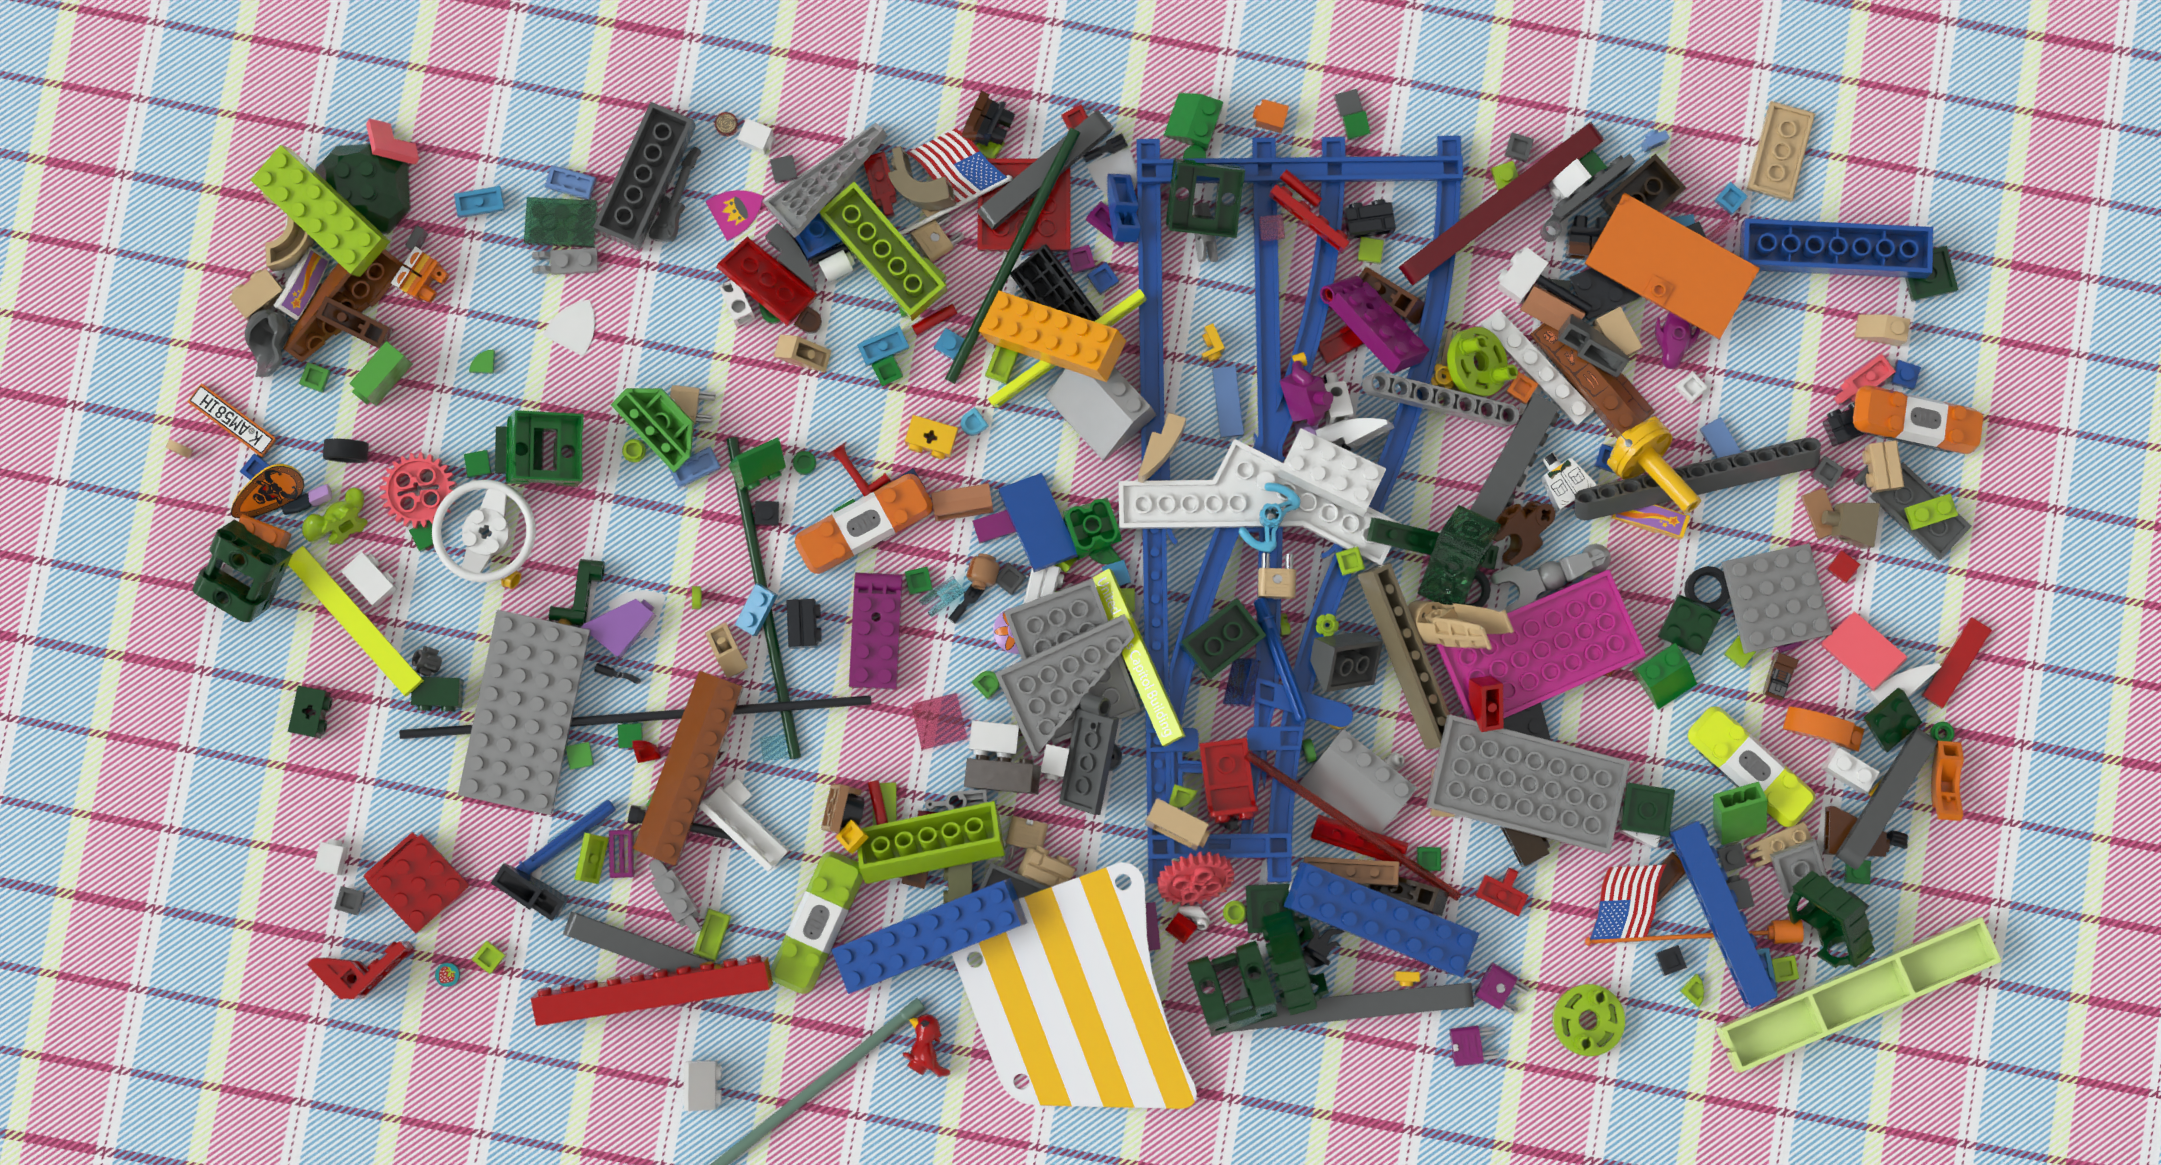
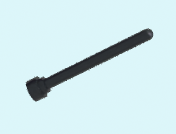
M631 805L627 823L634 825L642 824L646 815L645 810L641 809V806ZM693 823L690 831L734 841L725 831L717 827Z

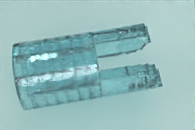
M952 575L920 599L919 602L922 605H926L938 596L941 598V601L932 606L928 611V614L932 617L965 593V591Z

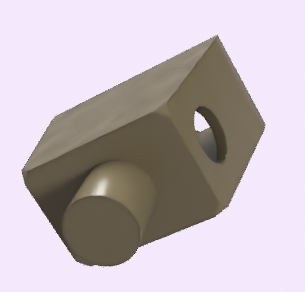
M1846 502L1836 504L1834 512L1827 510L1823 512L1821 521L1822 524L1832 526V538L1861 549L1873 548L1875 546L1880 503Z

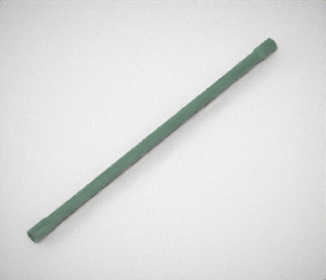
M915 998L899 1014L710 1165H729L901 1026L909 1022V1019L915 1018L926 1008L922 1002Z

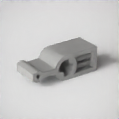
M987 790L952 792L947 796L946 801H925V808L928 810H933L936 807H947L948 810L955 809L953 805H950V801L956 796L960 801H963L962 807L987 803ZM983 800L982 802L967 803V801Z

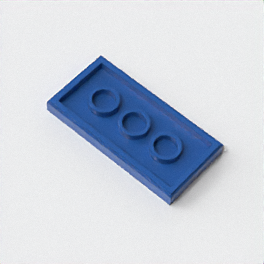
M1042 473L999 488L998 492L1034 572L1078 557L1071 536Z

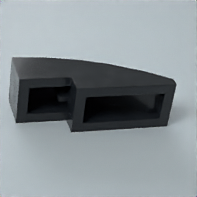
M506 863L502 864L491 881L492 885L527 909L533 908L550 921L555 920L569 900L568 897L546 883Z

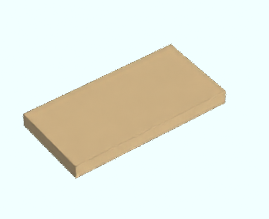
M1773 101L1769 102L1746 190L1789 202L1793 200L1815 113Z

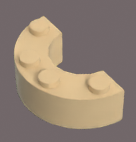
M263 193V197L269 203L275 204L266 194ZM288 215L287 226L282 235L274 241L265 243L266 266L273 272L287 269L298 263L309 246L312 247L315 241Z

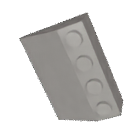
M1115 367L1107 382L1065 369L1045 395V398L1103 462L1156 416L1152 407Z
M1344 729L1337 734L1297 785L1344 823L1381 834L1417 790L1415 785Z

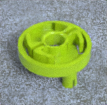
M1472 327L1458 332L1453 337L1447 353L1448 369L1453 382L1463 393L1480 397L1490 396L1498 392L1505 381L1517 378V367L1512 364L1508 365L1506 352L1501 341L1490 330L1483 327ZM1474 356L1478 361V369L1474 365Z
M1582 984L1568 989L1557 1000L1553 1009L1552 1025L1556 1037L1569 1051L1582 1056H1598L1610 1051L1621 1039L1625 1028V1013L1620 1001L1611 991L1598 985ZM1585 1011H1591L1596 1016V1024L1591 1029H1584L1580 1025V1015Z

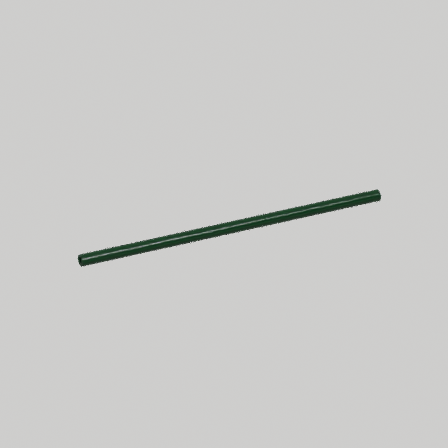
M738 437L726 439L730 461L741 454ZM735 481L754 582L768 588L749 492L747 488L740 491ZM771 608L763 628L778 702L790 701ZM780 711L789 759L801 758L792 711Z

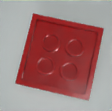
M422 833L367 880V883L415 934L470 886L463 876Z

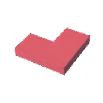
M368 119L366 127L372 154L410 164H417L419 156L416 144L394 139L390 123Z

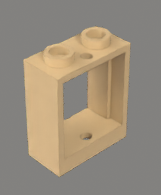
M1158 798L1145 822L1147 827L1195 851L1198 846L1204 847L1210 834L1207 831L1209 824Z

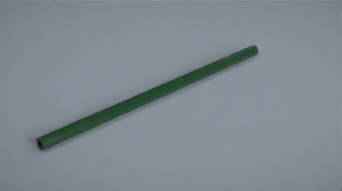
M1070 127L945 377L946 380L954 384L956 383L980 335L979 329L998 291H1002L1081 132Z

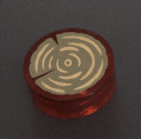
M730 112L720 113L715 119L717 132L726 137L735 134L738 130V121L735 115Z

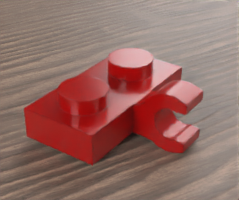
M1509 867L1502 882L1485 874L1475 896L1518 917L1529 895L1512 887L1519 872Z

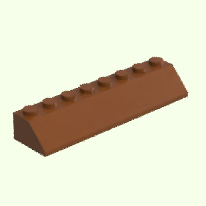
M699 670L635 841L634 850L674 866L678 865L743 692V686Z

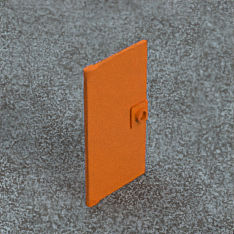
M1627 193L1621 196L1617 207L1584 263L1717 339H1720L1760 269Z

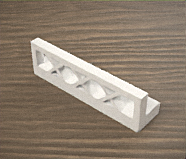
M722 786L718 787L707 800L700 804L699 808L766 871L773 869L790 851L750 812L734 800Z

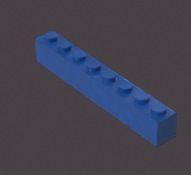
M1692 821L1671 830L1669 833L1671 841L1745 1007L1752 1009L1776 998L1775 991L1777 986L1773 978L1768 977L1766 973V961L1762 955H1758L1755 948L1758 946L1757 941L1752 933L1749 934L1745 926L1748 924L1744 913L1742 911L1739 912L1737 908V896L1733 889L1729 890L1726 883L1728 876L1724 868H1720L1717 863L1718 854L1714 846H1710L1706 837L1709 834L1703 823L1700 824L1699 821Z

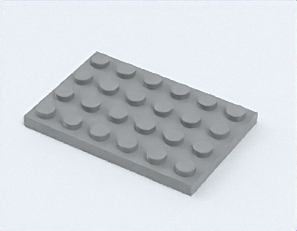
M1093 578L1004 611L1022 660L1108 621ZM1120 654L1088 693L1109 699L1111 707L1108 717L1122 719L1141 712V708ZM1080 703L1051 738L1053 744L1072 737L1077 709L1081 707Z

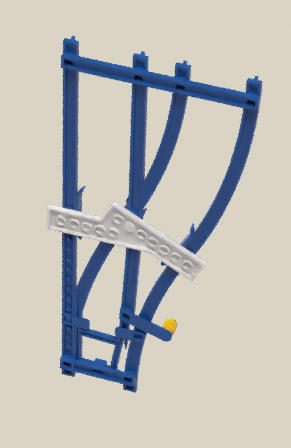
M1461 135L1437 136V156L1346 157L1345 137H1322V157L1276 158V137L1252 138V158L1187 159L1195 160L1197 163L1244 166V183H1253L1258 437L1254 432L1253 448L1234 439L1213 480H1170L1169 457L1143 483L1138 481L1118 482L1119 529H1142L1144 643L1181 727L1195 663L1179 642L1208 620L1219 584L1239 536V529L1244 527L1249 533H1259V541L1264 542L1265 530L1259 520L1260 511L1267 503L1281 504L1288 501V498L1281 493L1266 491L1264 488L1265 484L1279 483L1287 486L1301 500L1299 508L1286 513L1275 532L1277 546L1272 552H1269L1270 568H1282L1283 527H1303L1333 542L1334 545L1320 555L1321 559L1329 557L1335 550V553L1358 546L1362 558L1378 566L1382 565L1391 546L1367 541L1371 517L1400 523L1382 514V511L1407 455L1422 408L1399 403L1392 423L1394 429L1389 431L1377 463L1386 468V471L1363 517L1278 477L1285 461V457L1282 455V447L1293 421L1279 382L1281 380L1277 202L1269 197L1270 191L1277 183H1284L1280 176L1286 169L1302 182H1321L1320 197L1322 201L1319 205V215L1326 218L1330 223L1329 226L1336 231L1337 229L1341 230L1345 182L1437 181L1433 240H1435L1459 221L1461 181L1463 180ZM1136 139L1137 202L1139 205L1137 216L1141 227L1138 236L1139 289L1147 298V301L1139 306L1140 395L1156 413V416L1141 429V465L1152 432L1161 434L1165 424L1160 184L1171 183L1174 159H1160V139ZM1197 176L1196 184L1218 183L1220 178ZM1319 235L1316 237L1309 288L1292 355L1304 352L1307 360V366H1304V369L1311 373L1329 307L1328 304L1322 301L1320 290L1322 287L1334 282L1338 250ZM1456 253L1429 273L1418 337L1422 339L1423 343L1430 350L1421 363L1409 368L1407 379L1430 384L1447 314ZM1292 356L1285 377L1292 373V365L1294 363ZM1418 389L1417 397L1422 400V392ZM1267 514L1268 520L1275 518L1273 514ZM1171 528H1216L1195 581L1169 667L1166 531L1168 538L1175 546L1178 544V541L1174 537ZM1258 550V569L1261 568L1262 553H1265L1266 568V554L1268 552ZM1334 554L1309 616L1293 673L1308 711V718L1326 723L1332 729L1342 730L1353 719L1352 709L1346 704L1312 694L1316 673L1310 661L1314 638L1325 637L1317 632L1316 620L1320 615H1336L1352 575L1350 573L1342 576L1336 554ZM1257 578V599H1259V598H1258V578ZM1266 598L1272 615L1276 616L1274 620L1280 635L1281 599ZM1258 614L1256 615V622L1259 620ZM1266 636L1256 643L1254 727L1249 728L1247 731L1248 749L1252 751L1250 766L1255 801L1257 800L1260 774L1265 790L1267 751H1276L1270 795L1268 833L1253 834V817V819L1241 821L1240 834H1209L1204 847L1198 846L1195 851L1147 827L1148 884H1158L1157 877H1160L1159 872L1165 871L1164 866H1172V859H1180L1181 856L1186 859L1189 857V854L1197 856L1199 852H1202V855L1211 852L1212 856L1219 853L1220 857L1226 856V858H1267V882H1292L1291 857L1294 800L1306 719L1297 721L1284 685L1279 684V671ZM1145 708L1148 817L1157 798L1169 804L1174 784L1183 787V773L1203 774L1201 761L1182 760V752H1194L1199 747L1197 729L1182 728L1185 736L1164 747ZM1275 708L1283 710L1280 727H1270Z

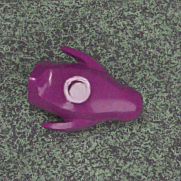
M1668 312L1662 328L1660 317H1657L1655 336L1662 350L1663 366L1668 369H1676L1680 365L1684 354L1697 342L1700 329L1697 327L1692 335V324L1671 312Z

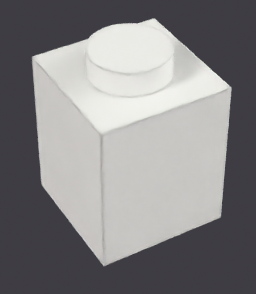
M746 118L737 140L739 145L765 155L767 149H772L776 137L773 136L772 128Z
M1046 744L1041 773L1045 774V779L1058 781L1059 777H1064L1070 749Z
M328 839V843L320 842L313 870L342 875L348 847H343L342 841Z

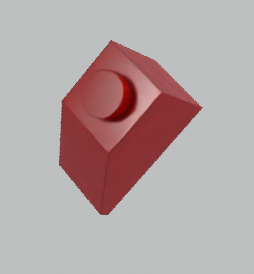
M1492 676L1469 679V703L1479 730L1486 732L1504 729L1503 683Z

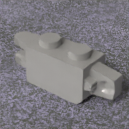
M652 860L649 864V870H651L656 879L652 884L676 923H679L681 927L687 925L692 934L702 930L696 920L700 916L698 913L699 909L675 870L669 871L664 862L660 860Z

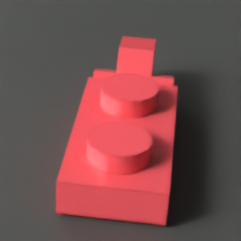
M1881 353L1840 385L1843 391L1833 399L1838 405L1848 398L1854 402L1860 387L1866 385L1876 387L1896 371Z

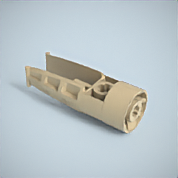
M1422 600L1413 601L1408 605L1422 644H1442L1445 647L1487 648L1490 650L1492 647L1487 634L1514 632L1506 610L1498 612L1471 605L1456 603L1447 605Z

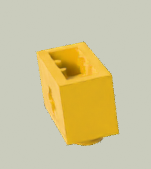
M912 415L905 444L909 446L908 449L911 451L922 453V450L932 452V457L944 460L945 457H951L958 428ZM931 434H934L937 441L932 440L931 444H929L925 436L930 437Z

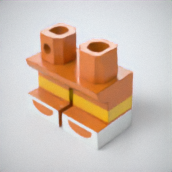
M415 246L404 262L406 267L402 266L391 284L418 301L422 299L432 303L437 296V292L429 287L430 284L435 280L443 285L450 275L442 268L438 261Z

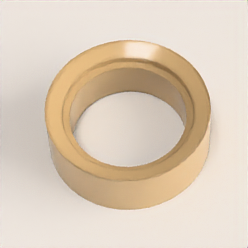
M169 439L165 447L188 459L193 452L192 449Z

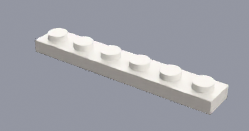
M1499 309L1480 325L1498 337L1505 352L1533 381L1538 383V387L1554 404L1560 406L1559 409L1575 426H1578L1595 410Z

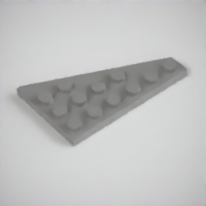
M874 123L763 202L764 205L794 238L797 237L887 138L884 129L877 123Z
M1125 614L995 672L1033 757L1039 754L1081 702L1083 695L1090 691L1126 645L1134 638L1135 635Z

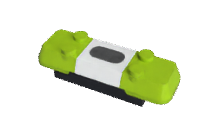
M833 851L823 854L770 968L774 982L801 994H806L813 990L862 884L863 877L859 870V862Z

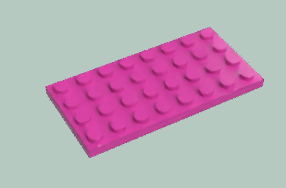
M1609 569L1508 612L1507 615L1514 632L1487 634L1492 647L1490 650L1487 648L1445 647L1442 644H1436L1467 719L1476 721L1469 703V679L1492 676L1503 683L1504 719L1646 656Z

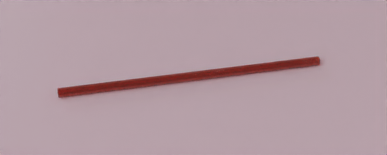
M1250 750L1246 753L1244 757L1246 760L1436 888L1449 893V896L1457 901L1461 897V892Z

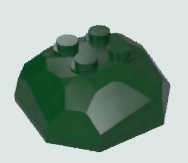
M370 143L338 145L315 169L327 183L383 235L389 234L411 210L408 163L372 154Z

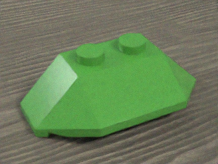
M626 388L613 401L611 406L674 473L691 457L694 422L663 388Z

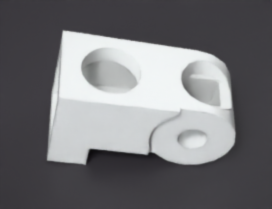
M732 280L719 285L736 327L756 319L742 288Z

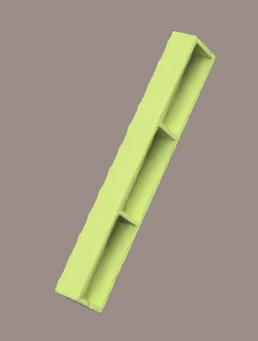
M1974 917L1715 1027L1723 1047L1730 1049L1726 1054L1734 1072L1741 1073L2000 963L2002 960L1983 918Z

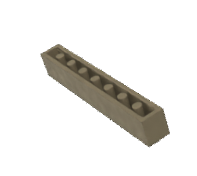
M1391 563L1375 566L1357 576L1425 749L1440 748L1447 715L1450 714Z

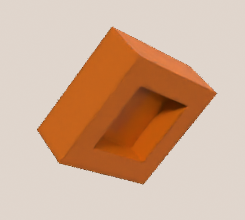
M1518 372L1517 378L1512 381L1505 393L1526 405L1538 383Z

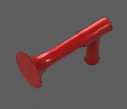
M847 442L827 455L833 456L841 462L864 497L891 482L887 474L884 473L880 478L868 485L847 456L845 450Z

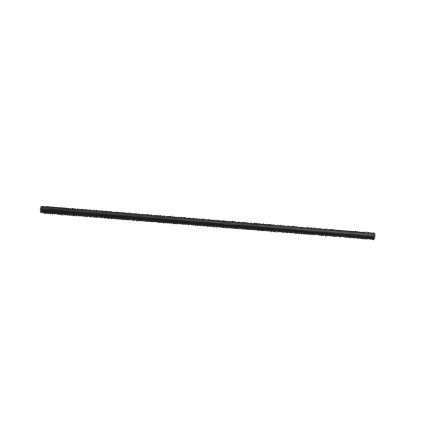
M871 695L746 704L737 705L734 715L872 705ZM685 709L572 717L571 727L681 719ZM472 725L400 730L399 735L400 739L471 734Z

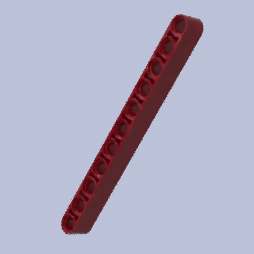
M1589 122L1398 268L1413 286L1552 181L1574 160L1581 159L1605 139L1593 123Z

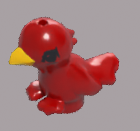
M925 1014L918 1018L909 1019L915 1029L916 1041L910 1053L903 1052L902 1054L906 1059L910 1060L907 1066L921 1075H924L928 1069L933 1071L937 1077L949 1076L950 1070L941 1067L937 1062L936 1051L932 1044L933 1040L940 1042L939 1037L942 1036L936 1017Z

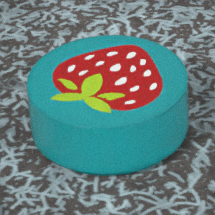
M453 963L441 964L435 972L436 981L444 987L454 986L460 979L459 968Z

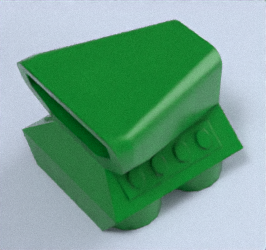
M1108 498L1096 499L1091 503L1074 506L1069 510L1063 511V521L1073 541L1078 555L1076 557L1077 560L1085 558L1098 548L1122 541Z

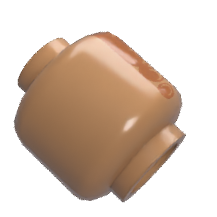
M979 553L978 556L971 558L966 577L972 582V587L985 590L986 587L995 585L1000 566L996 562L995 557Z

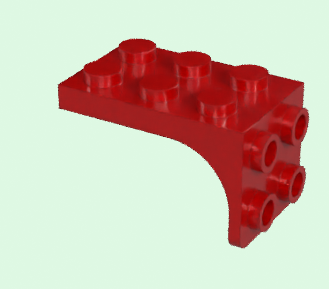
M1247 738L1199 743L1209 820L1214 819L1215 823L1229 822L1230 817L1238 816L1239 821L1253 819L1254 814H1257L1259 809L1255 801Z

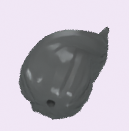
M264 309L252 314L245 328V341L257 361L255 377H269L278 369L282 363L281 350L290 335L289 321L282 314L270 309Z

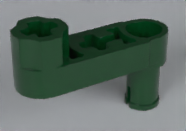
M580 559L573 606L571 608L550 606L549 621L568 619L572 625L583 626L586 623L591 581H603L605 572L604 561Z

